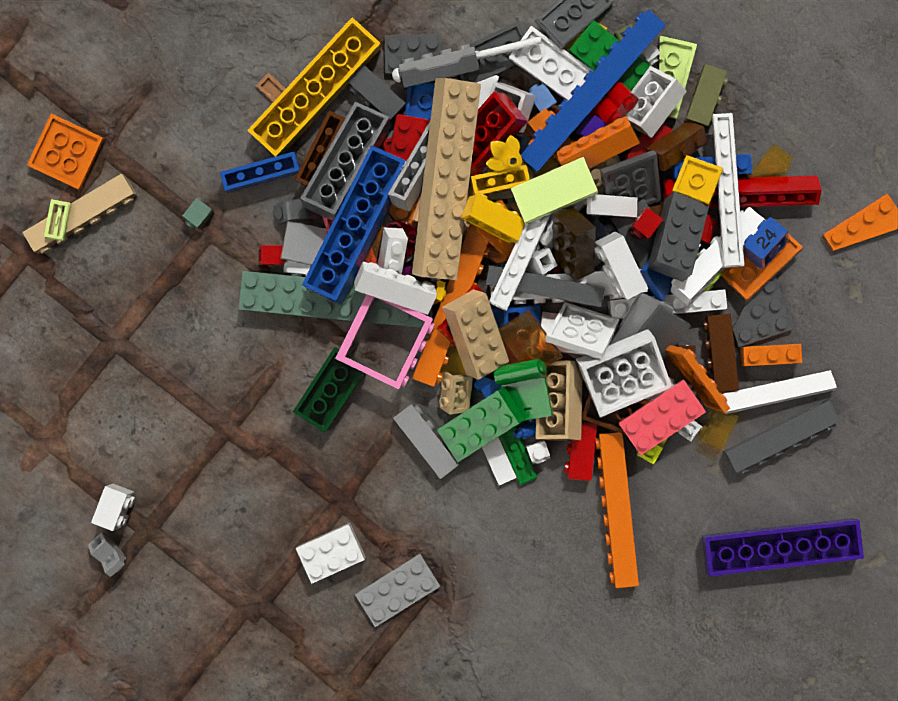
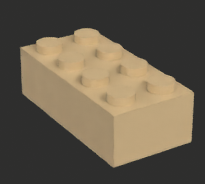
M473 289L442 307L466 375L479 380L509 362L486 293Z
M570 360L545 362L547 368L545 376L553 416L536 418V439L547 441L581 440L582 374L578 363Z

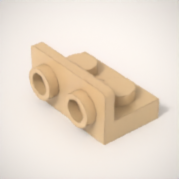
M448 372L443 373L441 398L439 400L440 408L450 415L467 411L470 408L473 377L466 374L452 376Z

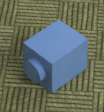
M544 83L540 86L536 84L528 90L531 94L536 95L533 107L537 113H540L545 108L549 110L557 103Z

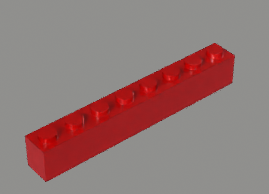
M817 175L738 178L740 207L819 205L822 189ZM677 179L664 180V201L673 193L672 190ZM718 187L715 189L709 208H719Z

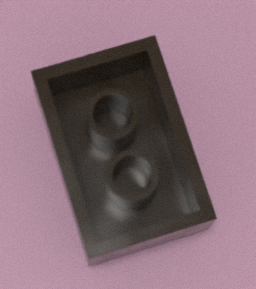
M573 206L554 214L552 224V255L556 264L575 281L594 273L596 227Z

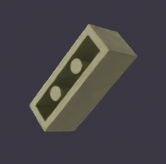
M707 64L702 67L684 122L691 121L703 126L705 129L709 124H713V111L715 106L718 107L722 96L719 93L721 88L724 89L727 84L728 78L725 77L727 71Z

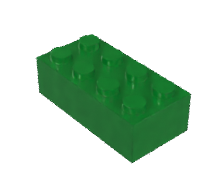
M593 20L569 49L568 53L594 72L598 67L596 63L603 55L607 57L611 53L608 49L615 41L618 43L620 41ZM638 57L618 81L632 91L650 65Z
M504 386L437 429L456 461L459 462L525 420V417Z

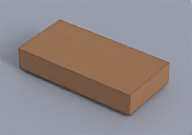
M269 72L256 85L272 102L286 89Z

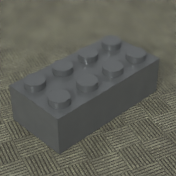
M673 192L665 199L660 216L663 221L657 228L648 269L682 282L692 275L709 205L677 192Z

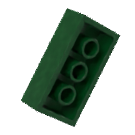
M337 347L333 348L293 410V413L324 433L328 431L365 374L335 359L340 350ZM347 354V356H346L347 358H349V359H351V360H353V361H355V362H357V363L363 365L362 363L358 362L357 360H355L354 358H352L351 356H349V355Z

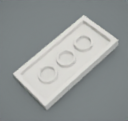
M531 26L521 41L540 36L542 44L515 50L508 59L569 101L573 96L570 94L577 85L581 87L585 82L583 79L590 70H593L564 49H560L552 40Z

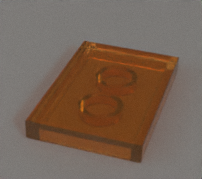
M529 310L498 328L502 340L519 362L539 358L542 362H545L547 367L563 356L556 345L545 342L547 333Z

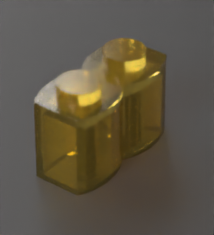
M710 409L707 415L709 421L706 426L703 425L698 433L701 436L699 440L722 451L739 416L734 413L725 414Z

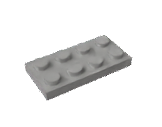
M419 553L355 593V596L376 627L439 588L440 584Z

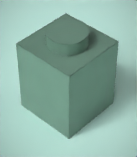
M196 198L182 216L186 218L185 223L191 228L197 227L201 229L214 211Z

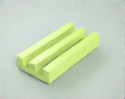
M51 199L44 233L45 238L65 241L72 203ZM57 204L59 206L54 226L53 235H51L50 232L54 217L55 206ZM63 206H65L60 236H58Z

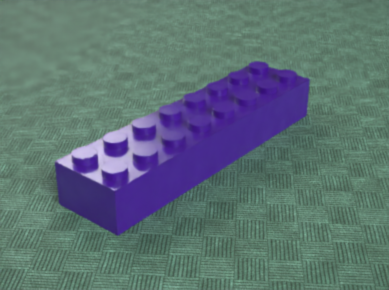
M855 518L701 535L705 570L709 576L864 559L860 520Z

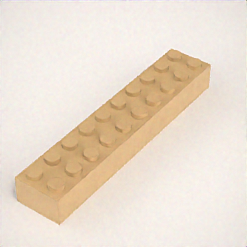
M449 78L435 79L412 275L457 280L464 219L461 216L467 202L481 90L480 83Z

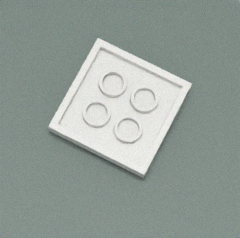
M565 302L547 333L545 342L602 359L619 325L620 319Z

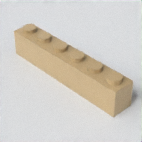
M124 174L116 176L71 204L65 241L68 240V236L74 233L76 235L84 231L86 225H93L101 220L100 217L103 215L113 214L120 205H128L134 201V197L137 194ZM65 207L62 210L58 236H60ZM57 212L54 213L50 232L51 235H53ZM47 218L22 232L35 253L45 254L52 249L51 246L54 244L65 242L44 237Z

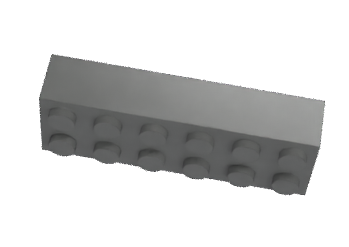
M358 102L353 104L300 198L304 208L334 221L370 146L379 148L390 130L391 123L388 116Z

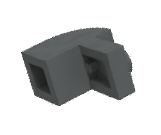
M300 199L284 201L281 204L273 205L276 224L319 218V214L304 208Z

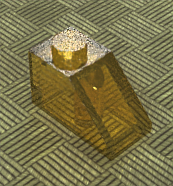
M774 144L768 149L748 177L777 176L782 172L785 174L792 165L789 163L792 157Z

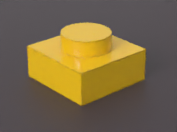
M438 280L433 284L437 292L433 305H436L445 298L446 289L444 288L446 282Z

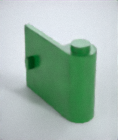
M539 358L503 365L494 370L496 384L502 388L505 386L525 417V420L553 416L545 376L547 368L545 362H542Z

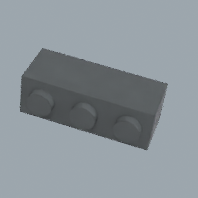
M362 65L348 80L350 85L348 89L357 96L359 94L364 98L362 102L367 107H373L378 112L388 116L390 123L406 107V103L365 65Z

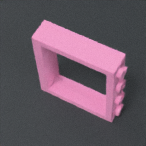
M366 294L335 359L400 389L401 386L405 387L409 379L406 375L409 369H414L418 361L415 356L418 351L422 352L426 344L424 338L426 334H431L435 324L432 323V318L418 311L379 299L425 321L397 381H394L346 357L376 298Z

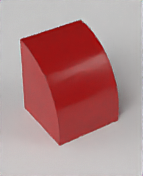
M260 245L259 266L284 265V260L280 259L283 245Z

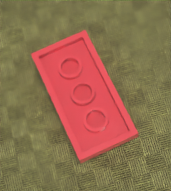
M683 379L620 421L619 425L639 454L642 455L706 413V411Z

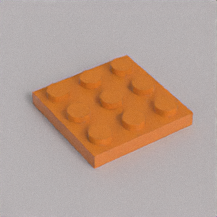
M51 113L27 166L81 190L104 138Z

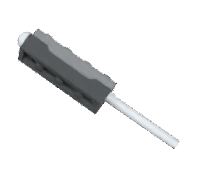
M539 36L482 51H475V47H470V44L459 46L458 51L454 52L450 48L440 51V55L437 56L429 53L421 55L422 59L414 61L413 57L402 60L403 64H399V68L393 70L392 77L394 81L399 83L402 78L404 88L434 81L436 78H447L480 70L478 59L539 45L542 42Z

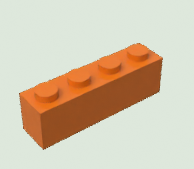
M627 116L616 119L605 127L597 129L588 136L581 137L570 145L562 147L556 153L562 166L584 157L588 169L640 142Z

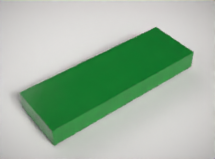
M514 426L500 435L499 438L517 480L522 485L538 477L521 438L515 439L513 436V432L517 431Z

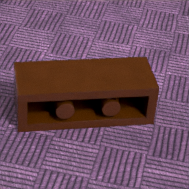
M687 121L647 147L646 151L654 150L657 153L658 168L666 171L684 159L686 155H690L707 143L705 129L701 125Z

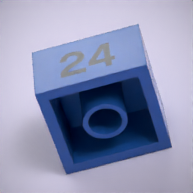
M771 217L766 221L763 220L758 225V230L755 234H750L744 241L745 257L762 271L788 243V230Z

